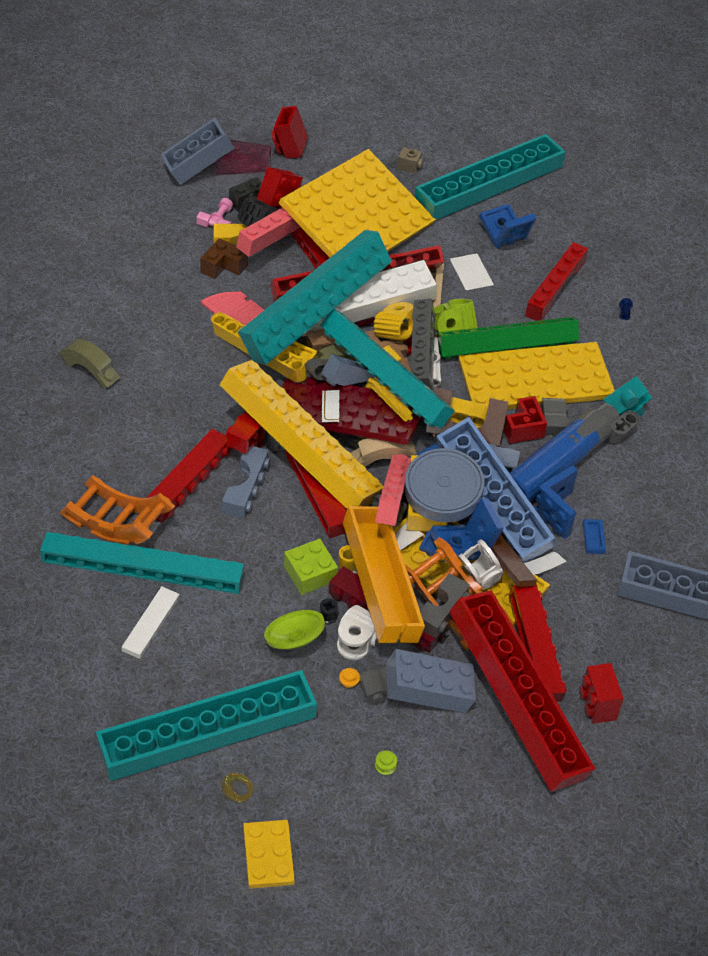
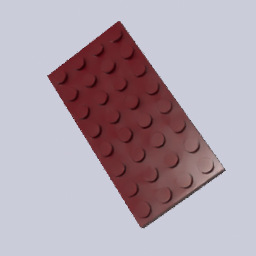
M287 378L281 386L319 425L329 431L408 445L423 416L419 417L412 411V406L408 407L405 405L412 412L411 416L413 417L411 421L408 419L405 422L373 389L368 387H357L351 384L346 386L336 384L334 386L327 381L315 378H306L302 382H294ZM339 390V422H322L323 391Z

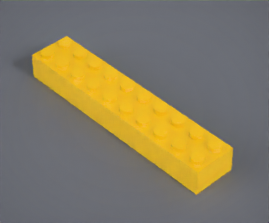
M253 360L228 369L220 386L345 508L348 509V506H369L372 504L374 496L380 494L384 486L350 452L345 450L323 426L319 425L297 401L293 400L271 376L266 374Z

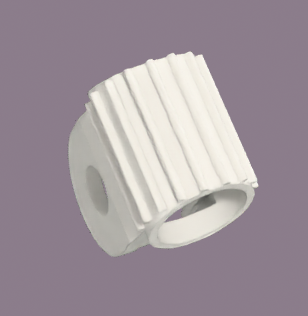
M480 539L477 542L478 544L470 547L464 554L458 555V558L462 562V568L466 573L472 575L482 587V590H485L497 584L504 572L494 553ZM480 551V557L471 564L467 558L474 552Z
M358 605L351 607L340 621L337 649L344 658L359 660L365 657L373 646H377L378 639L370 612ZM348 646H351V647H359V648H357V649H350Z

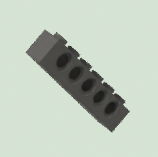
M432 298L414 300L411 373L433 391L435 310Z

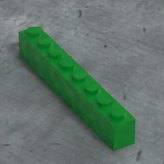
M574 317L437 332L436 336L438 338L440 356L444 359L454 358V355L506 351V349L518 350L523 349V347L538 348L540 345L556 346V343L562 342L566 345L573 344V341H579V322Z

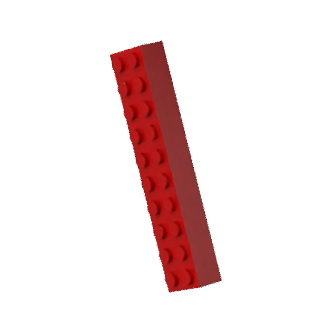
M490 590L459 598L449 613L550 791L553 792L584 781L596 768L493 591Z

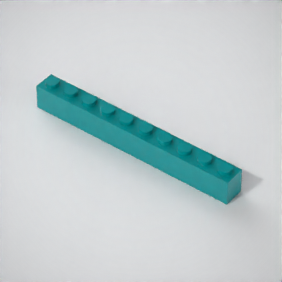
M333 309L327 314L320 324L325 330L324 334L332 339L334 337L336 339L334 342L341 348L345 347V352L353 358L356 357L358 364L368 367L367 372L374 377L378 376V381L386 387L389 386V391L392 394L402 397L401 402L408 407L412 406V411L419 417L423 416L426 424L432 428L437 426L442 429L455 410L343 313Z
M46 532L40 549L42 563L239 594L244 576V564L236 561L230 562L217 558L199 557L197 555L168 552L155 548L150 549L137 545L131 546L118 542L112 543L60 533Z

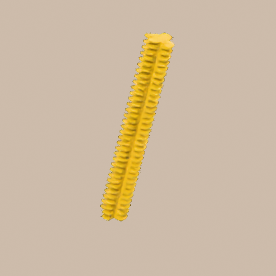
M377 377L368 379V385L405 422L408 419L410 421L413 419L411 416L412 412L386 386L382 385Z

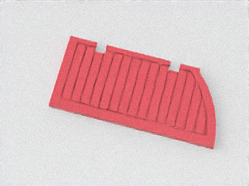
M241 291L219 293L201 301V304L213 314L218 312L225 313L244 325H247L264 311L263 308L251 299L246 301L248 297Z

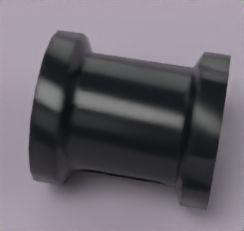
M329 598L322 600L320 603V613L323 615L327 625L336 622V612L338 610L337 602Z

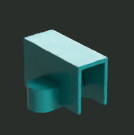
M635 376L603 400L605 403L613 406L619 416L627 411H634L638 416H642L645 412L643 405L653 398L639 378Z

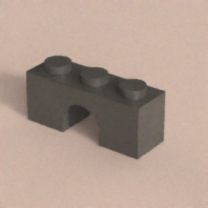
M450 573L439 585L437 598L445 604L436 606L427 601L420 610L425 625L423 632L436 639L440 633L443 634L447 630L448 622L452 618L449 611L459 598L471 595L469 593L470 584Z

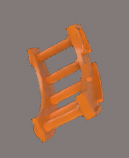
M92 475L84 483L88 489L75 504L70 501L59 513L77 527L81 528L84 526L92 530L91 534L103 540L128 545L130 542L140 544L148 540L153 534L149 530L151 524L160 514L169 512L175 505L161 493L149 498H138L123 494ZM96 493L107 501L92 516L83 511L82 507ZM114 504L124 508L113 523L101 520ZM131 512L139 514L133 523L121 525Z
M440 537L434 541L438 548L436 553L414 571L405 564L411 585L414 584L424 599L433 605L439 606L431 595L438 590L439 585L449 573L470 584L469 593L471 595L482 593V587L473 576H468L461 568L463 564L450 544ZM445 559L450 566L448 568L449 571L425 588L418 577L439 560ZM503 608L505 614L507 615L508 619L510 620V622H511V624H512V626H513L514 623L512 622L511 618L509 617L507 611ZM450 620L448 627L461 640L460 644L466 651L470 650L457 625Z

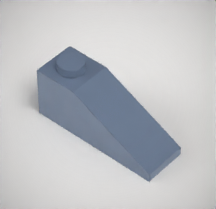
M331 354L322 371V374L327 378L326 381L334 386L336 384L346 386L374 378L373 375L367 372L368 367H363L356 361Z

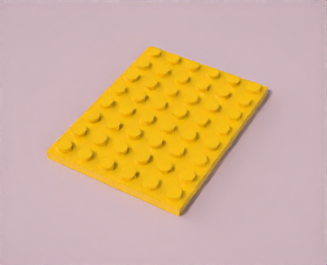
M369 149L286 195L279 201V204L329 258L364 230L378 231L387 252L433 224L436 220L432 218L431 214Z

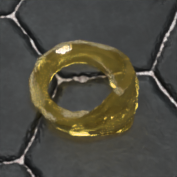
M230 773L224 777L221 783L222 791L228 798L237 802H245L251 798L253 785L245 775ZM233 779L241 780L247 785L248 792L246 795L240 796L233 791L230 785Z

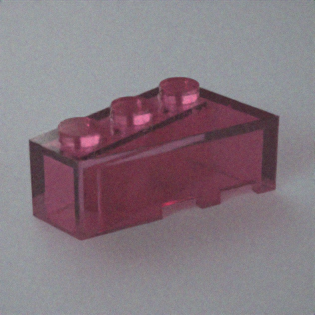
M230 139L235 148L216 161V175L265 172L271 162V146Z

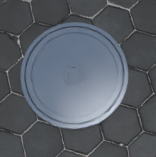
M448 448L426 451L417 456L406 471L405 495L407 501L418 514L427 519L437 522L461 520L476 510L478 503L483 497V472L473 458L461 451Z

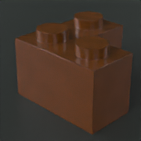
M218 238L200 258L201 273L213 279H216L224 269L240 275L248 266V256L236 248V245Z

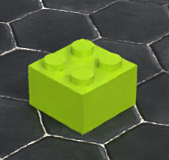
M321 539L284 552V567L301 595L329 585L330 580L338 572V566Z

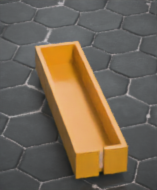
M348 506L343 526L378 642L397 643V640H400V643H418L425 625L392 525L375 522L378 507Z

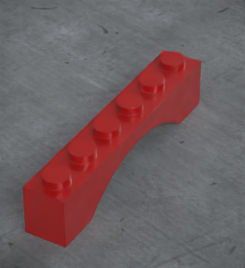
M572 242L527 302L526 317L535 321L544 319L565 282L573 274L578 273L584 265L588 252L587 247Z

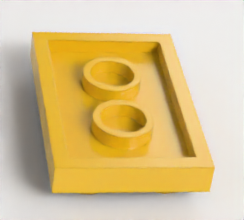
M288 820L243 823L249 889L294 885Z

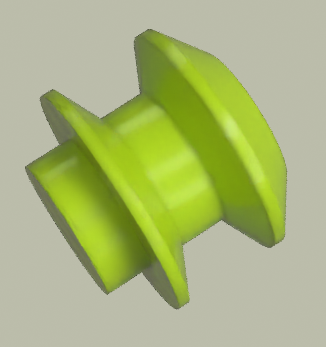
M381 751L376 756L375 768L380 774H392L397 767V757L391 751Z

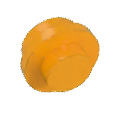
M346 668L340 672L339 681L344 687L352 688L359 683L360 674L353 668Z

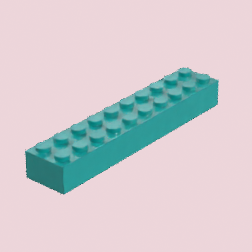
M544 134L416 186L414 197L431 214L432 218L437 220L563 167L566 151L547 134Z
M364 230L238 331L254 362L265 365L392 262L379 232Z
M300 670L96 731L97 746L109 781H113L314 719L317 713V703L303 671Z

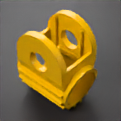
M407 302L393 303L385 307L382 312L377 313L373 326L375 336L402 341L408 339L413 331V305Z

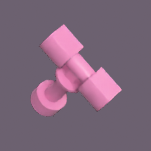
M222 198L218 204V212H214L211 215L200 211L196 224L209 227V225L214 226V223L232 224V222L223 218L224 213H228L232 209V201L228 198Z

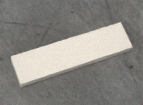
M161 586L121 647L122 652L139 659L142 657L179 600V593Z

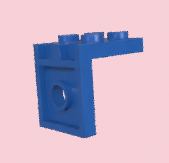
M509 204L482 212L479 215L482 224L497 249L506 243L508 245L514 244L518 239L525 240L537 219L534 213L517 218ZM498 221L503 222L504 225H503V226H500V225L498 224Z
M573 465L539 485L538 489L542 493L536 496L535 501L539 505L534 507L541 519L547 522L554 532L558 535L560 534L564 539L570 536L576 512L563 500L573 492L578 469Z
M481 498L467 524L432 526L430 533L434 541L440 537L449 543L458 557V555L464 554L470 547L478 544L477 542L480 539L492 549L504 527L488 498ZM476 551L473 554H471L467 559L477 560L480 557L481 552Z

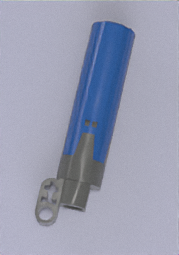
M607 403L597 410H587L509 474L529 502H531L538 494L542 493L538 489L539 485L570 466H575L605 440L613 444L620 443L633 432L640 418L634 411H627L619 416L617 410Z

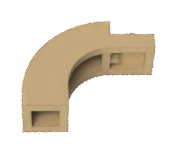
M366 438L358 442L359 448L351 453L364 467L380 459H392L393 454H403L408 458L411 455L417 454L412 441L408 445L372 438Z

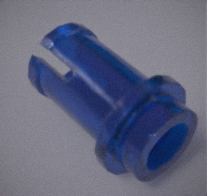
M623 298L619 302V317L622 320H629L633 302L629 298Z

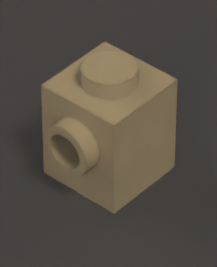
M403 147L398 157L397 169L416 174L418 168L421 169L423 165V159H421L422 152Z

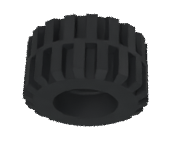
M245 198L237 218L244 225L250 226L278 209L263 201Z

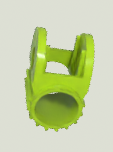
M452 299L448 303L434 308L435 329L439 332L478 328L472 299Z

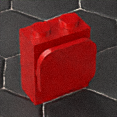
M297 106L282 107L272 130V140L279 155L284 154L286 158L301 157L308 135Z

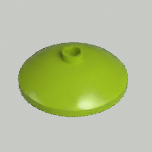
M314 610L293 611L271 622L264 632V637L267 644L276 649L293 650L302 648L319 637L325 627V620L321 613Z

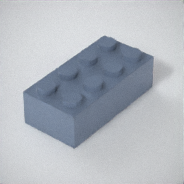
M213 118L163 152L161 156L171 174L181 185L212 163H215L225 154H228L235 147L217 119Z
M395 649L386 662L387 698L462 713H466L476 701L473 664Z

